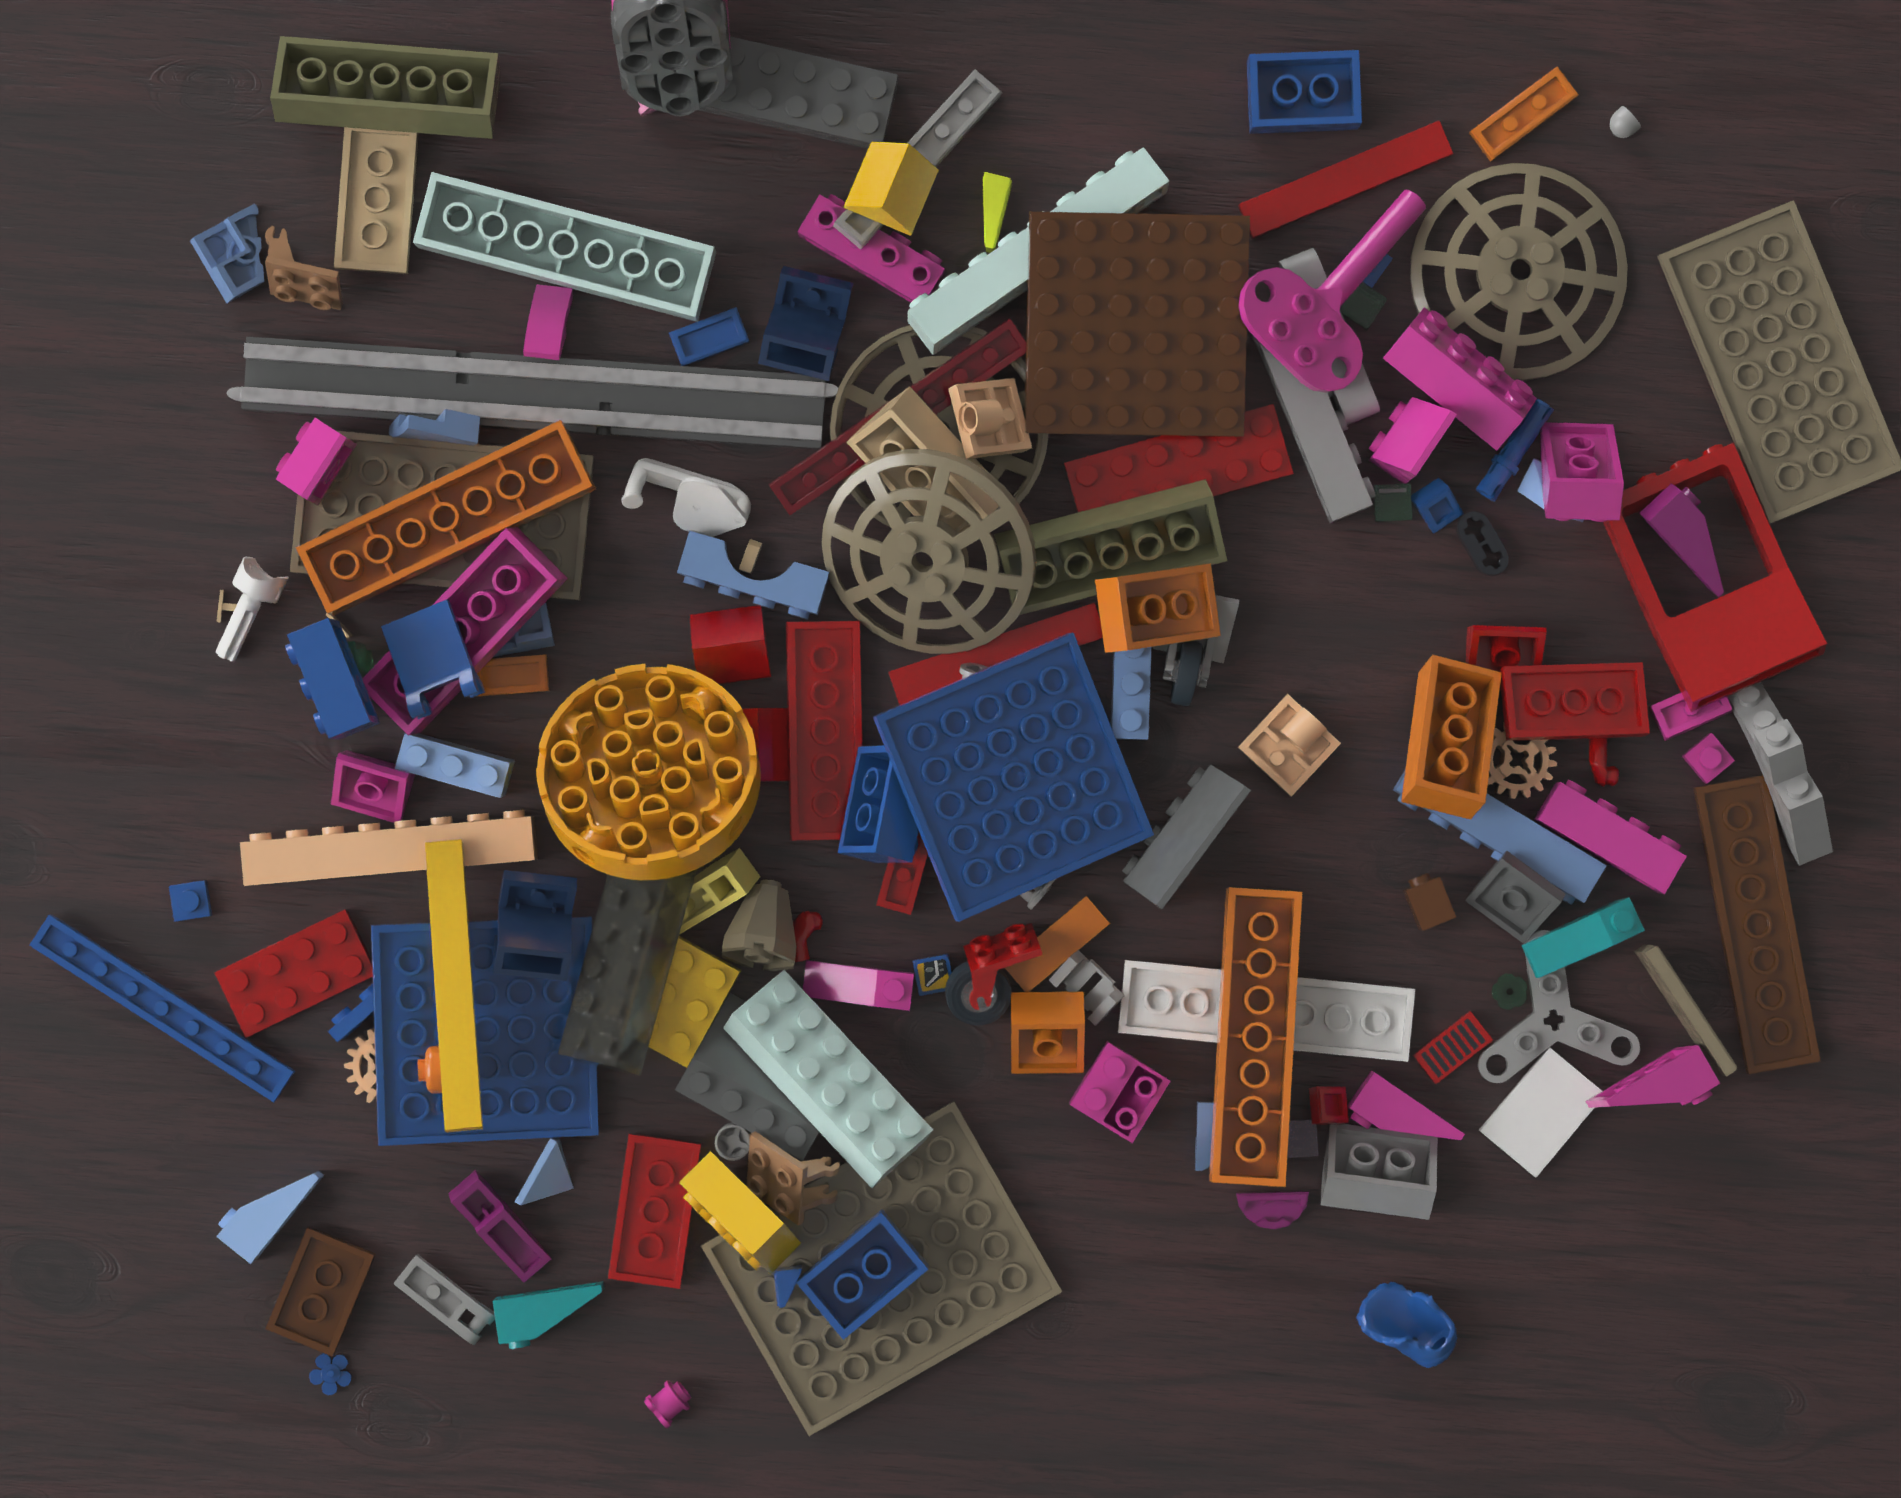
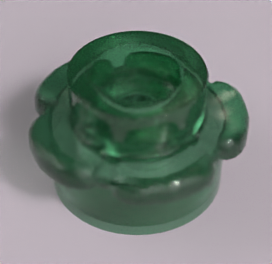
M1504 974L1498 978L1497 984L1493 985L1492 997L1498 1001V1006L1503 1009L1511 1010L1515 1006L1520 1007L1527 999L1526 982L1521 977ZM1508 988L1513 990L1512 995L1506 993Z

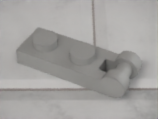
M419 1254L415 1255L394 1282L395 1286L472 1345H476L482 1337L480 1332L486 1324L491 1325L495 1320V1314L490 1308L477 1301ZM466 1309L475 1315L469 1324L459 1319Z

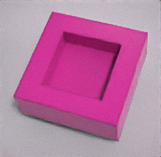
M1712 733L1707 734L1682 755L1704 784H1708L1735 761Z

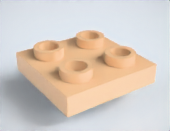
M1014 378L956 384L948 388L966 459L1021 453L1032 448L1029 433H1025V418Z
M1286 694L1238 748L1292 797L1341 743L1327 731L1317 718L1301 707L1289 694Z

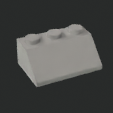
M1349 1124L1329 1125L1322 1172L1321 1205L1429 1220L1437 1192L1438 1137L1371 1127L1366 1129L1363 1126Z

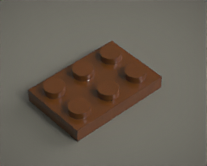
M310 1226L307 1227L265 1329L333 1357L376 1254Z

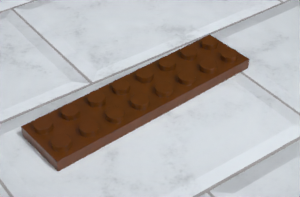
M1763 775L1695 787L1693 789L1746 1074L1821 1061L1773 802Z

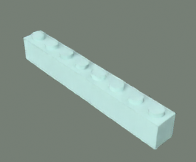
M1144 147L1135 153L1128 151L1117 159L1114 168L1107 173L1099 171L1086 182L1084 189L1076 194L1074 191H1071L1064 195L1056 203L1058 207L1050 212L1137 214L1167 193L1169 179ZM1029 222L1027 223L1028 227L1019 234L1011 232L1001 239L998 243L999 247L987 255L986 252L977 255L968 264L970 268L958 275L955 272L947 276L939 284L940 288L931 295L924 293L911 302L907 321L933 355L1028 290Z

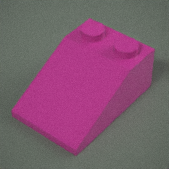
M1414 397L1407 404L1400 401L1389 417L1394 423L1387 434L1380 431L1368 449L1374 452L1369 461L1403 484H1406L1418 474L1457 414L1449 409Z
M1545 422L1540 431L1542 492L1546 518L1559 521H1568L1570 519H1585L1596 522L1619 520L1624 480L1614 425Z
M1699 1045L1676 1047L1585 1102L1589 1108L1681 1103L1683 1106L1690 1102L1696 1105L1711 1097L1713 1094L1710 1089L1719 1085L1720 1082Z

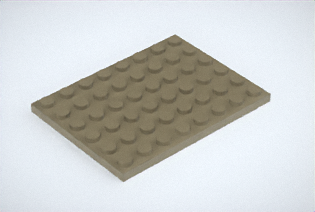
M955 1101L923 1118L933 1129L931 1134L921 1146L873 1188L846 1162L839 1166L837 1175L832 1177L823 1176L804 1186V1188L829 1185V1192L826 1194L837 1190V1200L832 1204H820L804 1211V1222L799 1226L787 1217L779 1214L771 1206L768 1207L801 1242L779 1267L802 1265L800 1276L881 1209L886 1212L929 1264V1270L844 1340L797 1283L786 1306L779 1308L776 1299L774 1272L770 1275L762 1266L756 1271L720 1234L701 1245L808 1436L813 1435L1062 1292L1061 1287Z

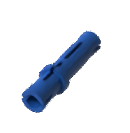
M1536 399L1524 420L1509 437L1503 449L1491 459L1492 465L1476 487L1477 492L1491 501L1495 502L1506 482L1519 471L1517 466L1545 422L1553 413V408L1549 407L1542 400Z

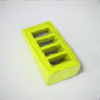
M984 172L983 176L984 245L986 252L991 253L997 247L1012 187L1011 178Z

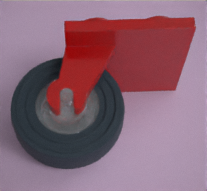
M1022 923L1014 924L1007 927L1003 933L991 937L989 935H981L972 939L970 944L963 946L967 962L962 963L953 970L945 988L948 1007L959 1020L970 1025H986L996 1021L1005 1013L1011 1000V986L1002 968L1043 955L1032 923L1027 925Z

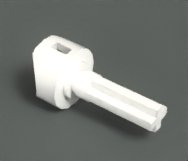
M243 557L232 581L233 585L243 594L215 653L219 657L235 662L259 611L261 602L277 603L289 579L288 576L273 578L263 571L255 558Z

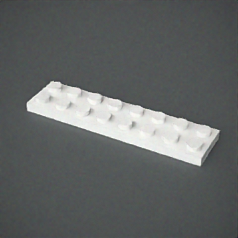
M1125 960L1122 993L1125 996L1120 1003L1118 1033L1217 1043L1221 969ZM1298 977L1293 1050L1408 1062L1415 989Z

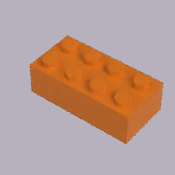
M1432 655L1418 672L1401 802L1470 820L1485 804L1502 672Z

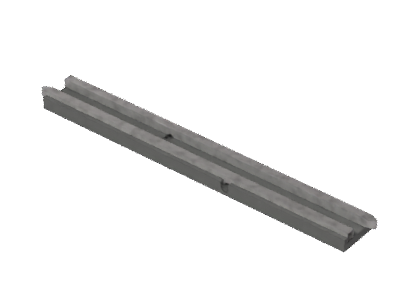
M246 337V343H244V358L246 359L244 387L231 388L227 391V395L233 400L242 402V410L253 412L394 421L399 414L436 420L445 409L480 416L479 427L538 431L561 420L569 433L819 450L822 448L825 398L835 397L838 387L826 383V380L791 373L570 358L552 360L511 354L460 353L452 350Z

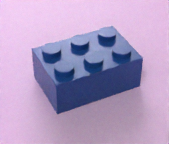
M1359 50L1249 54L1247 60L1249 134L1359 129L1362 124Z
M326 618L287 634L290 641L289 644L285 645L287 654L293 666L298 664L304 678L299 680L300 686L306 699H312L318 712L313 714V717L321 735L326 733L329 739L341 740L380 724L339 621Z
M860 746L857 751L838 853L873 863H912L913 856L918 848V828L885 746Z
M881 1209L800 1276L797 1280V1285L844 1340L929 1270V1264L886 1212Z

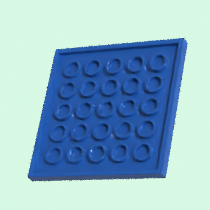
M1074 632L1067 633L873 717L955 921L960 922L1154 835Z
M591 916L572 917V957L567 981L494 974V936L498 935V920L468 921L483 1129L445 1132L442 1093H430L426 1087V1081H418V1059H425V1053L429 1047L439 1046L430 923L371 925L379 1146L599 1135Z

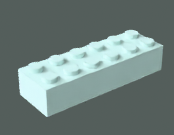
M785 970L780 972L734 1011L725 1024L724 1030L871 1188L876 1186L921 1146L933 1131L929 1124Z

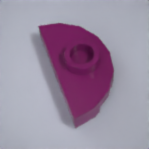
M1309 1191L1236 1193L1238 1206L1246 1218L1259 1227L1269 1229L1287 1227L1298 1219L1307 1207Z

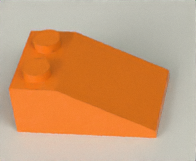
M1211 563L1095 580L1105 653L1221 636Z

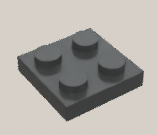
M1506 851L1472 889L1465 901L1524 944L1562 902L1566 893Z

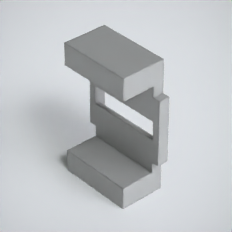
M1077 950L1053 974L1049 981L1055 987L1064 983L1066 985L1065 989L1068 992H1078L1095 972L1099 973L1103 978L1084 998V1008L1087 1011L1091 1010L1093 1012L1087 1019L1096 1026L1125 995L1114 985L1115 981L1093 959L1089 961Z

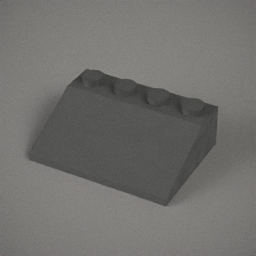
M1209 765L1206 770L1199 767L1187 782L1192 787L1184 799L1177 796L1165 813L1170 816L1168 821L1162 828L1155 825L1152 829L1154 835L1143 841L1148 845L1147 849L1141 857L1134 854L1122 869V872L1126 874L1123 882L1160 909L1164 908L1251 791L1212 765Z
M730 992L675 1090L751 1133L756 1131L785 1152L803 1161L819 1131L724 1030V1026L731 1014L746 1002Z

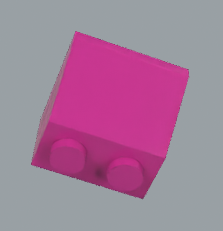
M314 418L312 423L307 421L301 427L296 436V440L299 443L293 453L287 452L278 463L276 471L279 474L276 480L306 500L319 505L357 444L317 418Z

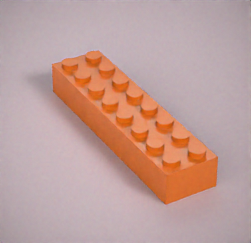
M559 420L296 547L327 614L335 616L498 537L505 528L519 527L596 490L565 424Z
M1226 888L1209 1181L1213 1183L1286 1187L1302 892Z

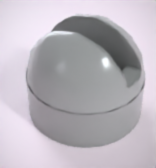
M1621 106L1611 116L1610 129L1619 138H1627L1641 128L1635 116L1624 106Z

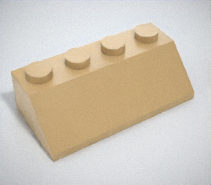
M910 386L888 402L847 441L848 445L865 463L886 453L905 449H930L966 459L962 443ZM976 458L966 459L986 470ZM905 465L886 469L879 472L884 484L891 491L908 487L931 489L936 468ZM950 473L945 493L966 503L981 519L992 514L999 507L994 499L979 486L960 475ZM902 501L904 506L914 516L925 515L928 501ZM942 506L939 520L950 525L958 534L971 527L959 514Z

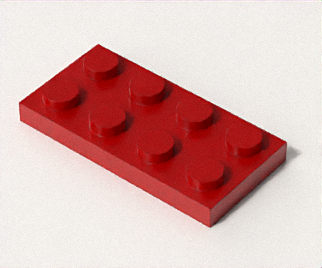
M1643 662L1503 666L1499 669V672H1502L1500 684L1506 741L1643 737L1650 734Z
M347 909L214 972L245 1038L373 977L372 960Z
M629 1133L608 1279L681 1288L692 1206L683 1198L688 1192L679 1182L699 1163L702 1143Z

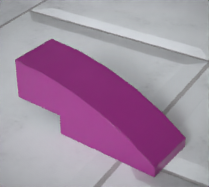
M477 1170L473 1171L448 1193L451 1203L473 1225L476 1233L523 1283L551 1260L550 1255Z

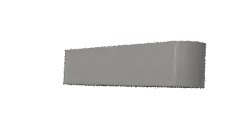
M1314 248L1279 261L1280 268L1291 270L1312 288L1317 289L1327 279ZM1336 358L1332 363V372L1336 377L1343 378L1346 374V365L1341 359ZM1363 364L1353 382L1343 389L1333 391L1336 407L1338 410H1341L1347 425L1380 412L1377 398Z

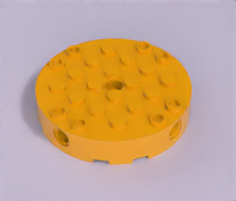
M637 664L614 669V674L597 681L592 679L567 697L555 711L543 732L539 743L540 752L536 776L546 815L552 829L562 844L579 860L600 872L631 880H659L686 874L711 862L730 847L740 836L754 812L760 790L761 771L752 728L741 706L734 697L721 685L699 672L667 664V668L646 667V664Z

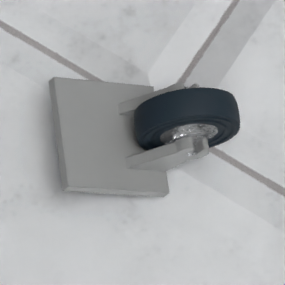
M1215 595L1221 636L1153 647V649L1167 652L1163 679L1173 681L1170 697L1172 703L1189 706L1193 699L1195 687L1206 688L1211 661L1224 663L1239 606L1238 599ZM1176 652H1179L1178 659L1175 660Z

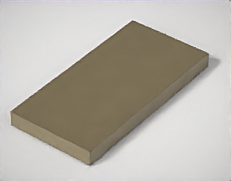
M1644 944L1636 949L1634 952L1695 1045H1699L1713 1072L1727 1077L1736 1071L1737 1065L1660 948Z

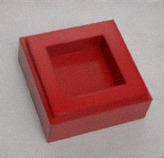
M1316 1086L1309 1088L1312 1125H1341L1349 1123L1346 1087Z

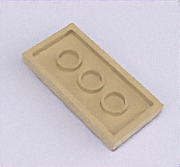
M344 127L334 258L335 269L408 274L419 133Z

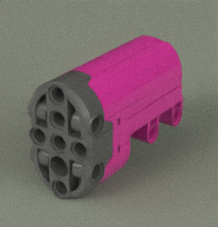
M611 0L612 35L620 71L621 87L634 100L646 107L669 113L670 115L686 116L712 103L727 90L730 82L733 81L728 0Z

